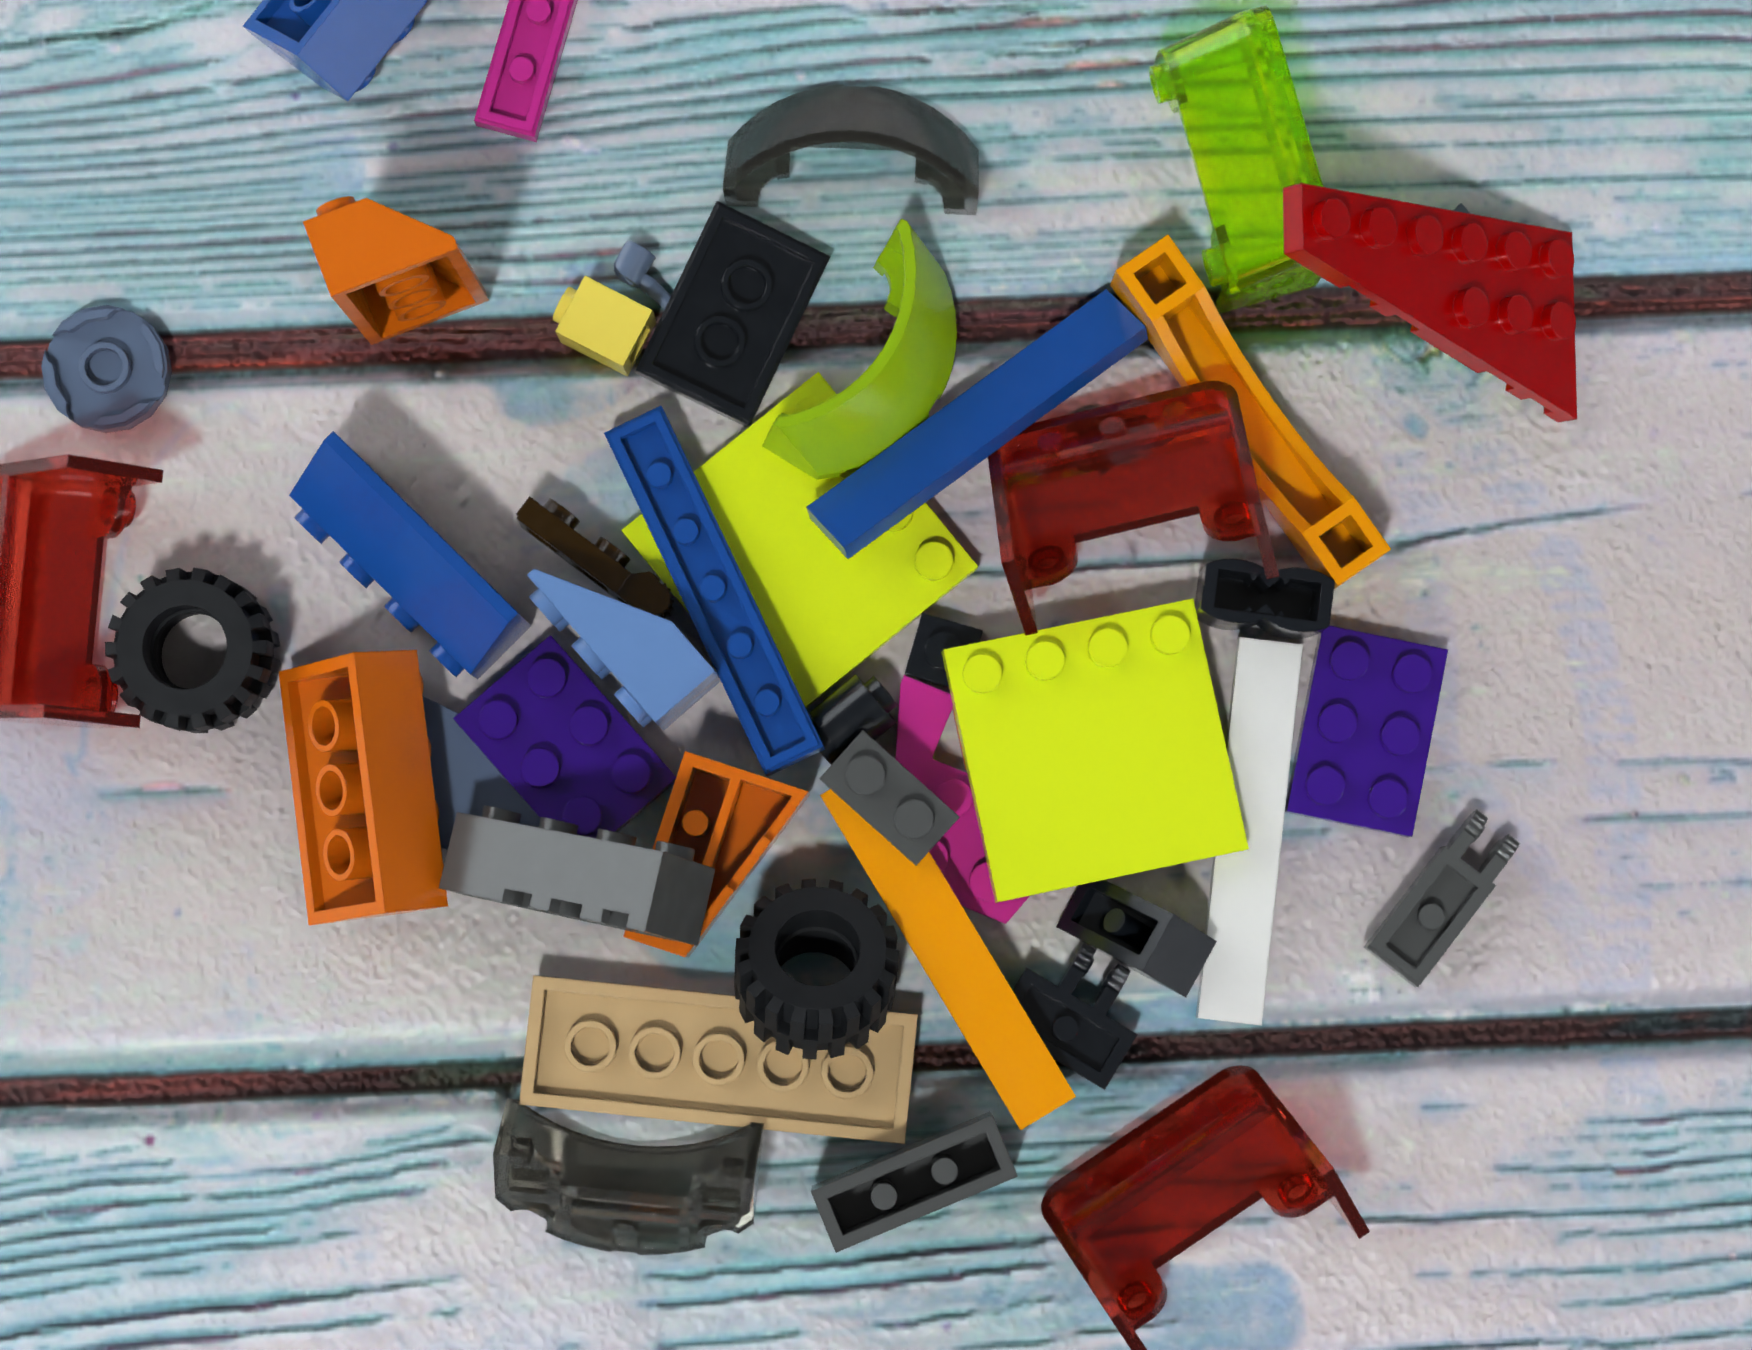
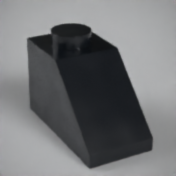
M1106 880L1079 885L1056 926L1139 974L1184 997H1187L1217 942L1175 914Z

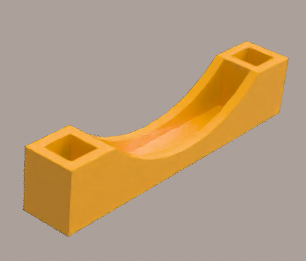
M1166 235L1116 269L1110 284L1111 288L1123 305L1146 326L1149 342L1308 567L1334 580L1335 590L1389 552L1391 548L1355 497L1314 454L1274 402L1230 334L1206 287L1171 237Z

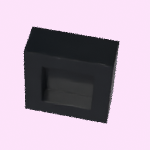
M922 613L904 675L949 688L941 652L944 649L980 642L983 630Z

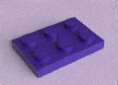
M1330 625L1318 634L1286 798L1285 813L1408 838L1413 836L1448 649Z
M551 635L453 718L456 724L539 818L545 817L578 825L577 835L596 838L598 829L619 832L671 787L676 779L671 770Z

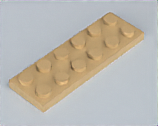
M533 975L519 1105L905 1144L918 1014L887 1011L886 1023L878 1033L869 1030V1040L860 1048L856 1049L849 1042L845 1044V1052L842 1056L830 1058L828 1050H817V1059H802L803 1049L792 1047L789 1055L776 1050V1039L774 1037H770L765 1042L761 1041L754 1034V1021L745 1023L739 1012L740 1000L735 999V995Z

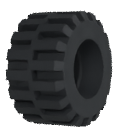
M181 568L165 570L166 577L158 579L152 575L141 581L140 584L144 590L138 595L128 592L120 601L127 608L121 618L112 615L108 628L116 631L114 642H105V656L112 658L114 661V667L108 669V673L112 683L121 686L123 692L120 694V697L128 706L138 709L140 711L139 715L149 721L175 730L191 733H208L209 729L214 728L222 731L235 726L233 720L241 716L247 719L257 710L253 706L259 697L267 699L273 688L267 684L270 674H278L280 660L274 658V648L280 647L279 636L277 632L271 629L269 623L273 619L268 610L256 601L257 597L244 587L221 574L219 576L205 569L193 568L192 572H186ZM199 614L210 616L220 623L225 633L227 650L224 663L219 672L210 681L199 687L186 689L176 686L169 680L163 668L162 648L170 630L183 619Z
M816 878L803 879L801 889L792 890L788 883L775 888V900L772 901L763 896L754 904V915H745L740 925V938H736L735 999L740 1000L739 1012L745 1023L754 1021V1034L761 1041L765 1042L770 1037H774L776 1039V1050L789 1055L792 1047L803 1049L802 1059H817V1050H828L830 1058L844 1055L845 1044L849 1042L856 1049L866 1044L869 1040V1030L878 1033L886 1023L887 1011L892 1010L895 998L899 964V950H896L898 937L894 925L886 926L887 913L879 904L871 908L867 907L868 895L858 888L851 895L843 892V882L830 880L829 886L826 888L816 887ZM820 952L834 956L842 961L851 973L836 983L825 986H812L794 980L785 973L781 966L799 954Z

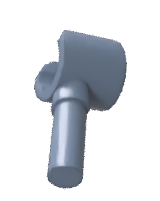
M627 241L614 262L616 276L622 282L635 288H640L665 310L671 295L657 280L647 275L656 257L635 242Z

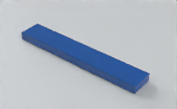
M1105 289L808 505L806 508L810 519L847 559L851 558L1148 340L1146 326Z
M658 406L605 432L606 439L765 775L769 777L825 750L822 740L663 407Z

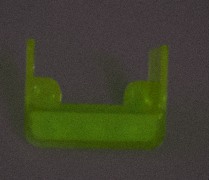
M1264 5L1239 12L1158 50L1154 65L1149 66L1150 82L1157 103L1168 102L1173 113L1179 112L1213 228L1211 247L1202 250V258L1210 285L1212 287L1221 285L1222 288L1216 300L1219 314L1313 288L1322 278L1284 254L1283 188L1299 183L1324 186L1278 30L1271 11Z

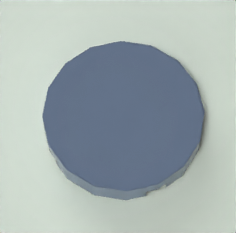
M110 305L82 309L62 321L52 334L54 338L49 343L48 351L45 350L41 364L44 388L56 409L82 428L103 433L132 429L150 418L167 396L172 375L168 347L156 328L134 312Z

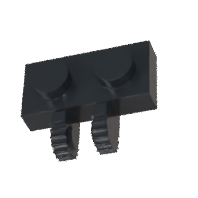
M1083 943L1058 986L1026 967L1014 986L1013 992L1053 1059L1105 1090L1138 1035L1106 1016L1125 984L1130 970L1119 963L1114 969L1110 970L1101 985V991L1091 1007L1072 995L1081 977L1087 974L1094 962L1093 956L1096 949Z

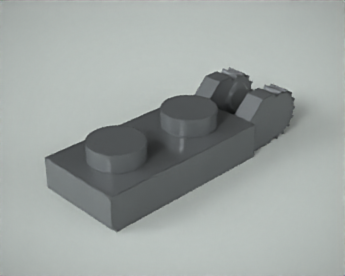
M1477 809L1464 821L1447 846H1442L1438 849L1363 947L1414 987L1421 985L1496 886L1492 882L1519 847L1520 842L1509 834L1505 835L1504 838L1499 839L1494 844L1478 871L1461 859V856L1471 843L1475 842L1484 831L1488 820Z

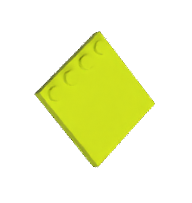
M819 372L814 374L694 471L806 708L920 617L922 613H925L978 570V565L927 503L921 505L849 559L841 553L810 519L806 507L861 467L841 472L839 477L816 480L762 447L774 421L782 412L788 415L801 412L837 395ZM640 514L621 531L661 581L666 583V587L671 589L670 592L689 614L643 515Z
M1193 598L948 648L941 652L995 903L1249 849Z

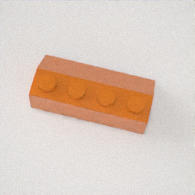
M352 196L337 198L316 209L318 216L303 221L330 296L371 345L489 301L483 285L454 236L373 200L364 198L355 202Z
M417 650L352 652L279 671L308 925H320L447 907V892L439 888L444 868L438 826L439 808L434 794L430 761L431 743L427 736L423 703L424 684L419 670Z

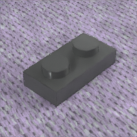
M863 730L819 778L915 866L960 818Z

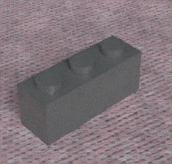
M989 1111L812 1185L811 1194L834 1250L837 1253L1016 1178L1018 1175L994 1117Z

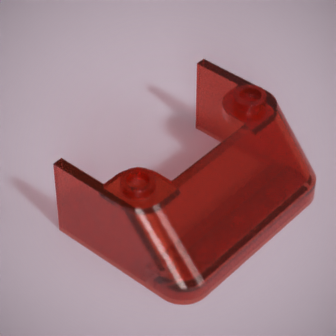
M1200 382L1036 422L988 456L1001 563L1025 636L1038 633L1032 589L1056 584L1074 571L1079 559L1076 543L1200 514L1204 531L1216 540L1240 541L1256 536L1266 579L1279 577L1266 512L1238 394L1231 385L1225 382Z
M70 454L0 464V721L85 728H140L141 715L114 712L118 702V686L112 683L107 667L92 664L104 539L116 538L133 521L136 511V498L132 492V486L162 483L163 470Z
M1242 1065L1228 1067L1216 1073L1066 1174L1046 1191L1041 1203V1212L1044 1219L1131 1350H1147L1135 1331L1157 1316L1167 1299L1166 1284L1156 1269L1261 1198H1263L1275 1214L1285 1218L1306 1215L1329 1200L1359 1239L1370 1232L1333 1166L1255 1069Z

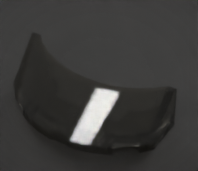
M835 84L798 92L773 103L757 113L728 140L723 178V193L727 206L757 207L761 191L765 185L775 178L777 180L790 178L791 152L806 147L903 152L916 158L915 182L923 185L928 183L935 188L942 198L945 214L976 215L979 195V150L957 125L938 110L912 96L895 90L872 85L862 87Z
M506 1100L493 1152L495 1199L510 1211L530 1210L543 1217L547 1221L546 1233L581 1246L602 1251L632 1252L638 1255H662L705 1248L707 1235L722 1230H731L739 1234L754 1224L764 1123L751 1122L749 1125L733 1133L694 1144L658 1147L637 1146L606 1141L575 1132L554 1123L526 1105H519L520 1100Z

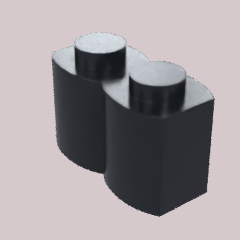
M1220 559L1206 564L1199 572L1195 598L1196 613L1200 622L1217 629L1242 630L1257 625L1265 632L1281 638H1308L1321 633L1330 625L1335 581L1323 573L1307 568H1284L1270 573L1264 567L1247 560Z

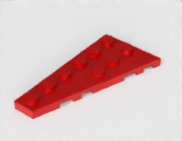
M1305 183L1283 188L1284 254L1338 288L1350 286L1371 299L1369 307L1385 317L1397 315L1411 324V333L1476 373L1485 371L1491 373L1506 383L1505 390L1520 400L1531 398L1544 406L1543 414L1554 421L1564 422L1577 419L1576 317L1574 314L1572 232Z

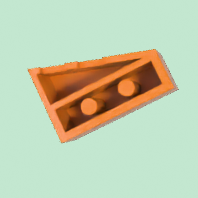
M685 751L652 849L655 850L657 841L696 850L694 862L715 868L700 934V943L807 800L810 793L809 791ZM626 930L623 935L625 938L682 957H690L697 947Z

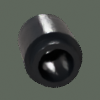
M855 674L809 713L825 747V750L820 753L831 765L862 730L873 740H877L897 723L889 712L898 704L875 676H872L864 683Z

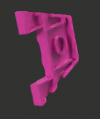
M904 675L900 684L895 759L960 817L929 852L962 907L1006 924L1029 896L995 903L968 774L933 759L934 752L953 708L951 695Z

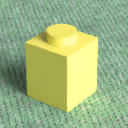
M584 276L577 290L572 287L566 289L553 314V321L559 323L555 332L562 344L627 377L657 322L652 309L587 276Z

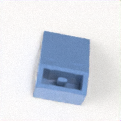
M533 569L527 574L538 587L528 597L560 632L569 624L572 626L580 638L571 646L601 679L605 678L610 672L613 673L623 685L614 693L615 697L643 728L654 720L664 731L721 682L715 670L672 621L537 569Z

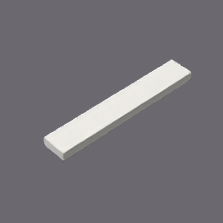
M1245 637L1237 639L1226 748L1249 849L1213 857L1205 934L1217 942L1201 969L1196 1018L1262 1026L1303 644Z

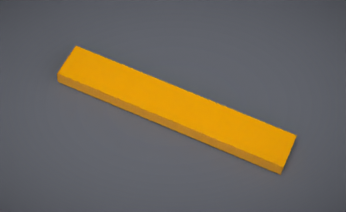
M831 789L821 794L820 797L1019 1129H1024L1075 1098L1076 1095L930 852L915 866Z

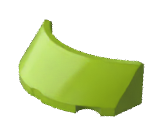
M900 219L887 245L873 267L881 276L885 274L889 284V294L884 310L897 318L885 346L868 369L839 394L807 410L790 415L782 412L781 415H778L762 447L816 480L839 477L841 472L865 465L927 420L930 409L935 401L942 396L949 380L956 352L957 339L956 311L952 292L944 270L908 221Z

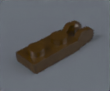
M529 496L518 510L516 519L522 529L616 600L664 619L667 616H671L670 612L674 610V607H672L674 600H672L673 595L670 593L671 589L666 587V583L661 584L660 579L650 571L632 574L625 568L631 560L625 553L603 537H600L595 544H592L574 530L580 521L559 503L550 498L543 507Z

